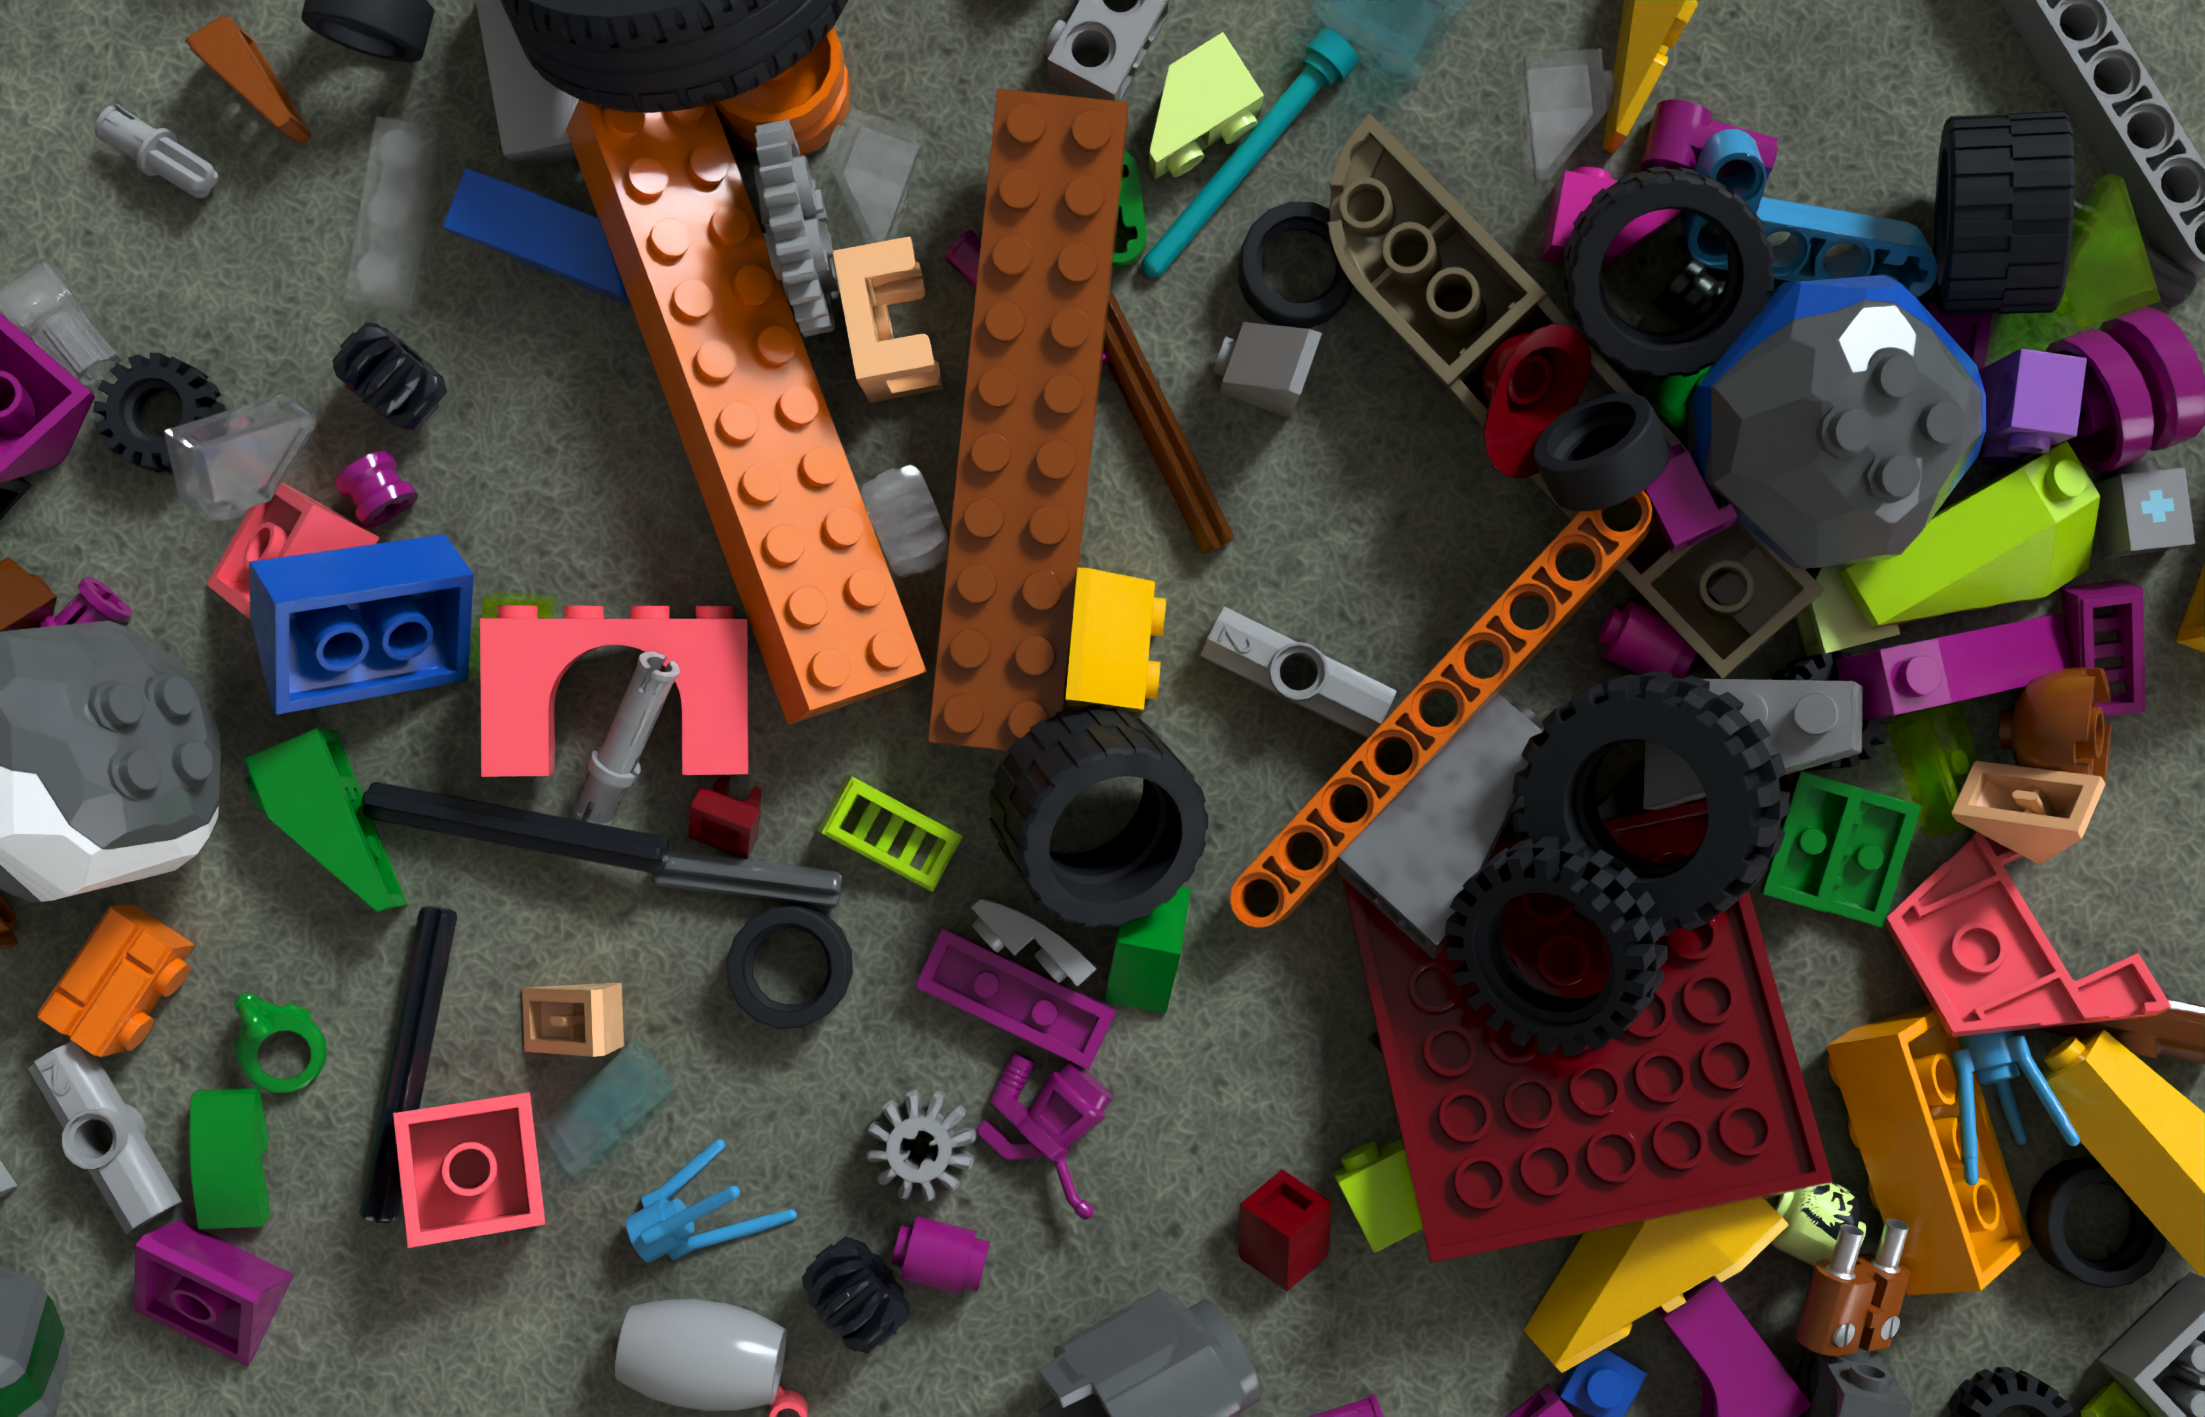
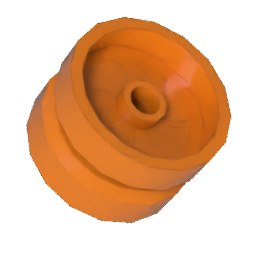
M834 26L809 54L777 77L740 95L714 103L724 129L742 148L757 154L756 126L789 119L795 138H797L800 156L819 150L839 132L850 110L851 82L844 63L842 47Z

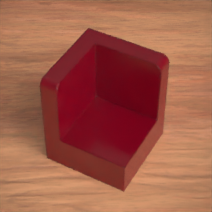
M1283 1169L1280 1170L1240 1203V1258L1285 1291L1290 1290L1321 1263L1329 1253L1332 1202Z

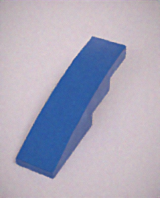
M465 167L443 228L450 234L510 255L517 262L570 280L581 288L631 305L599 218Z

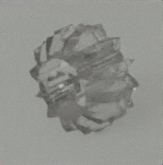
M911 464L896 470L894 467L877 474V478L863 483L861 491L862 500L889 565L895 574L901 578L916 573L921 575L935 569L936 565L948 559L949 538L920 470Z

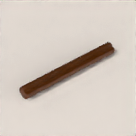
M1110 288L1103 350L1109 358L1107 364L1200 551L1204 554L1216 552L1229 545L1233 540V532Z

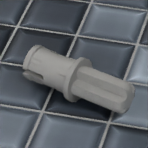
M115 104V108L108 106L97 118L95 124L96 137L136 161L138 169L146 175L155 176L159 174L195 198L208 196L211 188L217 185L219 175L214 171L212 165L179 145L176 135L168 129H155L119 104Z

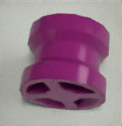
M388 450L374 452L358 459L340 472L335 479L334 484L341 495L352 498L357 506L355 516L364 528H372L386 523L412 506L418 499V493L413 485L407 481H402L396 473L398 462Z

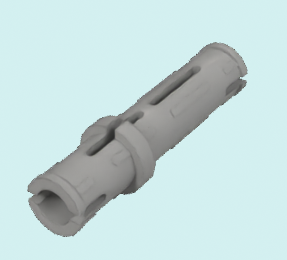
M644 652L639 656L635 672L604 743L596 751L592 752L588 760L590 775L579 800L573 807V815L576 820H583L587 810L592 809L587 822L611 826L614 814L626 788L631 787L632 783L635 784L641 772V767L638 763L669 691L680 673L679 666L673 660L668 662L664 672L660 671L667 656L656 652Z

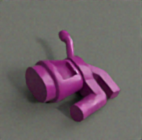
M1013 1051L990 1097V1102L1031 1143H1014L988 1119L984 1120L975 1131L1005 1159L1050 1158L1053 1160L1067 1202L1074 1208L1076 1215L1087 1220L1092 1217L1094 1210L1086 1200H1081L1077 1196L1065 1156L1070 1152V1146L1103 1121L1105 1117L1104 1109L1113 1100V1096L1083 1067L1068 1061L1060 1072L1053 1071L1050 1074L1031 1110H1029L1018 1101V1098L1036 1061L1017 1051Z

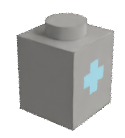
M2157 460L2137 461L2117 468V476L2095 483V488L2100 495L2098 513L2104 558L2165 552L2195 544L2185 468L2159 470Z

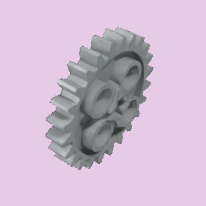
M789 119L757 125L755 137L758 147H756L760 164L754 165V176L760 199L761 223L765 225L766 233H763L772 269H774L777 280H782L786 297L790 305H793L796 323H799L800 332L803 333L804 337L835 331L836 325L834 320H836L831 292L838 291L832 259L834 257L832 236L827 227L829 221L821 189H818L816 180L811 177L806 156H800L798 141L795 138L793 127L790 126Z

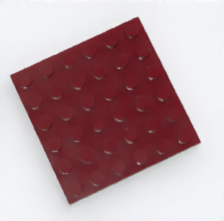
M1707 800L1610 819L1602 821L1612 838L1628 852L1645 860L1670 863L1688 856L1703 840L1708 825ZM1529 836L1496 843L1487 862L1505 848L1509 850L1517 842L1529 839ZM1342 877L1430 1264L1824 1186L1833 1182L1749 891L1724 913H1719L1707 924L1690 931L1681 927L1669 936L1660 937L1654 944L1667 946V961L1658 969L1664 972L1665 975L1661 986L1653 994L1655 996L1653 1000L1615 1041L1612 1038L1604 1048L1591 1052L1587 1045L1579 1055L1565 1056L1562 1043L1551 1055L1537 1052L1538 1035L1536 1034L1523 1047L1510 1041L1515 1024L1509 1020L1496 1032L1485 1023L1496 1011L1488 1002L1474 1012L1466 999L1477 989V986L1474 982L1457 987L1452 973L1464 963V960H1447L1445 946L1456 936L1450 934L1442 952L1433 960ZM1541 892L1524 893L1511 898L1504 910L1501 925L1505 948L1518 971L1534 986L1549 994L1564 998H1585L1602 991L1607 983L1610 970L1609 953L1603 935L1595 923L1592 921L1588 924L1571 914L1575 904L1562 897L1555 901L1550 894Z

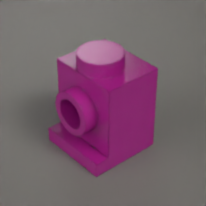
M1681 444L1671 446L1669 462L1660 476L1646 487L1644 491L1650 498L1652 515L1673 555L1733 526L1737 514L1731 504L1718 510L1715 504L1718 498L1706 486L1689 451L1685 452Z

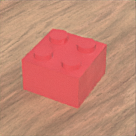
M530 1092L393 1113L408 1248L545 1225Z

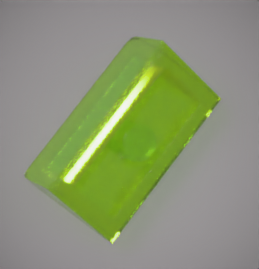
M1959 701L1893 715L1892 724L1885 726L1912 802L1922 806L1918 819L1925 838L1956 833L1969 828L1956 821L1951 814L1974 762L1980 761Z

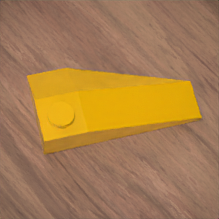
M1624 0L1602 149L1614 155L1628 136L1668 61V56L1665 55L1668 48H1673L1699 3L1696 0Z
M1764 1198L1584 1233L1523 1331L1554 1366L1563 1373L1628 1336L1632 1322L1661 1306L1669 1313L1686 1303L1683 1293L1710 1277L1715 1276L1720 1282H1723L1741 1272L1789 1224Z

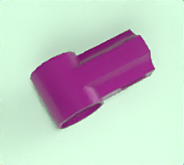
M1677 99L1663 100L1656 106L1640 167L1643 171H1647V168L1661 166L1666 169H1678V167L1695 171L1700 152L1710 137L1725 129H1739L1748 133L1755 140L1768 179L1778 152L1777 138L1712 120V113L1707 108L1694 102ZM1744 160L1729 161L1719 169L1717 174L1723 177L1735 176L1746 168L1748 162Z

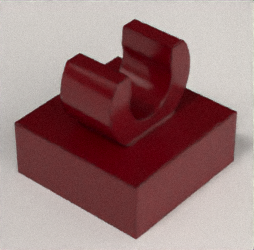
M722 775L714 783L713 791L700 786L690 806L688 838L743 859H748L758 838L762 791L761 788L754 786L750 796L744 802L727 796L730 788V777Z

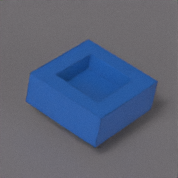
M1605 1348L1570 1368L1556 1393L1560 1398L1592 1417H1624L1648 1373L1616 1352Z

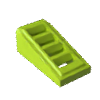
M848 774L844 777L816 828L820 833L931 892L934 891L963 837ZM860 795L868 799L869 802L852 833L841 829ZM883 807L892 812L873 846L864 840ZM907 820L915 826L900 854L895 858L887 852L904 821ZM927 832L937 836L938 839L922 868L918 870L910 866V863Z

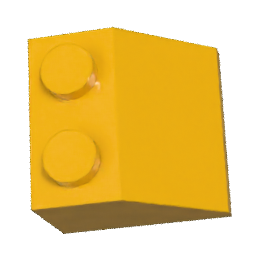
M1077 567L1065 699L1067 706L1085 707L1100 705L1105 709L1117 708L1123 711L1143 713L1145 699L1157 700L1161 662L1148 661L1150 636L1163 637L1166 598H1154L1155 581Z

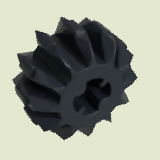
M366 322L356 333L352 332L340 345L342 349L332 360L336 376L345 383L347 389L358 396L361 402L367 404L379 416H383L394 426L414 430L423 419L428 420L439 407L438 403L447 393L443 377L433 369V366L401 338H398L387 328L381 327L379 324Z
M845 1236L835 1245L830 1244L815 1256L816 1260L806 1268V1273L802 1276L803 1288L808 1293L807 1301L817 1311L819 1315L818 1320L824 1322L830 1329L832 1336L840 1338L846 1348L868 1354L878 1345L881 1347L897 1334L896 1330L907 1322V1315L910 1313L909 1302L904 1297V1288L895 1280L892 1275L893 1270L887 1268L879 1254L872 1253L864 1242Z

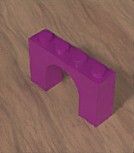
M1713 1276L1684 1292L1683 1295L1686 1303L1669 1313L1661 1306L1653 1310L1687 1354L1697 1371L1702 1392L1699 1417H1801V1414L1813 1406ZM1546 1384L1505 1417H1573V1415L1550 1385Z

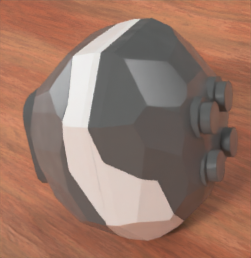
M108 620L1 631L0 889L31 903L53 901L175 871L197 855L209 838L218 818L221 769L220 732L203 696L175 658L131 628Z

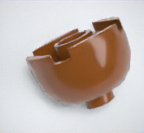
M2074 667L2052 670L2032 679L2019 692L2014 711H2003L1999 725L2001 748L2013 749L2016 766L2101 776L2104 782H2106L2110 759L2111 723H2104L2102 707H2097V703H2111L2108 679L2103 668Z

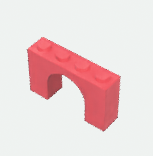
M503 605L497 606V618H480L481 777L550 776L555 773V699L559 684L567 670L580 657L594 649L609 645H624L640 649L644 652L660 653L667 656L663 663L665 668L668 662L672 660L679 666L680 673L675 683L678 687L682 704V775L748 774V619H735V606H696V619H670V606H630V619H604V606H564V619H538V606Z

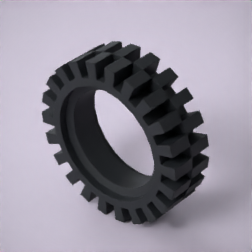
M1544 836L1534 846L1530 838L1517 842L1509 850L1505 848L1462 885L1464 889L1454 897L1450 906L1456 912L1446 920L1445 933L1456 937L1445 946L1447 960H1464V963L1452 973L1457 987L1474 982L1477 986V989L1466 999L1474 1012L1486 1002L1496 1010L1485 1022L1497 1032L1509 1020L1515 1024L1510 1041L1523 1047L1536 1034L1538 1035L1537 1052L1551 1055L1562 1043L1565 1056L1579 1055L1587 1045L1591 1052L1604 1048L1612 1038L1615 1041L1655 997L1653 994L1661 986L1665 975L1664 972L1658 969L1667 961V946L1654 943L1663 935L1665 928L1661 917L1646 920L1644 917L1645 913L1655 904L1648 891L1634 898L1627 892L1626 889L1637 879L1627 867L1616 878L1606 872L1614 858L1613 856L1600 849L1590 860L1584 859L1587 843L1572 839L1559 850L1558 837ZM1543 892L1562 897L1577 905L1586 913L1602 933L1609 953L1610 970L1604 989L1597 994L1585 998H1564L1549 994L1528 981L1509 958L1503 942L1501 924L1504 910L1511 898L1524 893Z

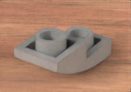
M986 897L981 898L971 907L979 916L972 926L997 953L1006 946L1015 956L1034 938L1042 947L1034 954L1035 958L1059 984L1068 976L1078 987L1097 969V965L1066 936L1024 910Z

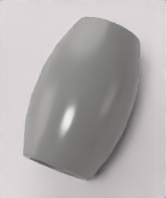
M666 1299L634 1305L628 1309L621 1328L615 1360V1378L622 1384L651 1399L677 1407L704 1411H736L772 1404L775 1401L782 1375L787 1330L753 1311L722 1302L701 1299Z

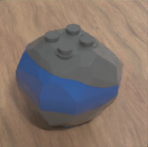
M1886 275L1786 282L1769 295L1766 308L1746 327L1721 358L1710 367L1696 388L1687 405L1688 451L1706 486L1718 498L1715 503L1722 508L1731 504L1737 514L1735 521L1741 523L1790 566L1808 569L1888 560L1901 555L1923 531L1978 457L1986 432V393L1977 365L1917 298L1901 283Z

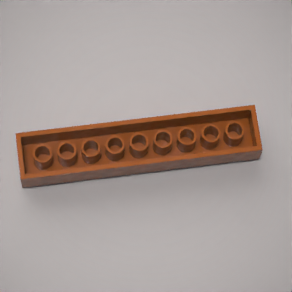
M997 88L928 742L1008 751L1017 739H1021L1031 730L1032 726L1041 720L1046 721L1056 716L1057 712L1065 710L1077 567H1080L1084 535L1128 129V102Z

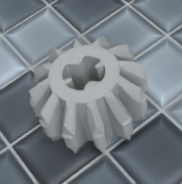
M909 1090L906 1094L908 1114L898 1103L889 1100L882 1109L891 1124L874 1121L869 1127L868 1133L886 1144L870 1148L866 1153L867 1160L869 1162L888 1160L889 1165L881 1171L877 1181L881 1185H886L896 1175L903 1178L904 1180L898 1192V1196L901 1199L907 1200L914 1189L915 1183H921L922 1195L925 1200L933 1201L936 1199L938 1190L936 1178L946 1188L954 1191L959 1187L961 1180L952 1166L960 1169H971L975 1157L969 1152L955 1147L965 1146L974 1142L976 1131L971 1128L954 1131L953 1126L959 1123L966 1114V1110L962 1105L954 1107L946 1117L938 1113L945 1099L943 1092L936 1091L929 1102L928 1109H922L921 1095L918 1090ZM920 1130L926 1131L933 1136L929 1143L930 1146L938 1145V1153L929 1151L923 1160L916 1159L910 1155L914 1148L913 1145L907 1147L905 1145V1138L915 1139Z

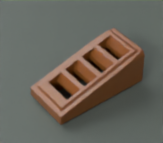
M222 15L186 38L185 42L190 46V50L275 128L300 145L311 139V131L253 37L232 18Z

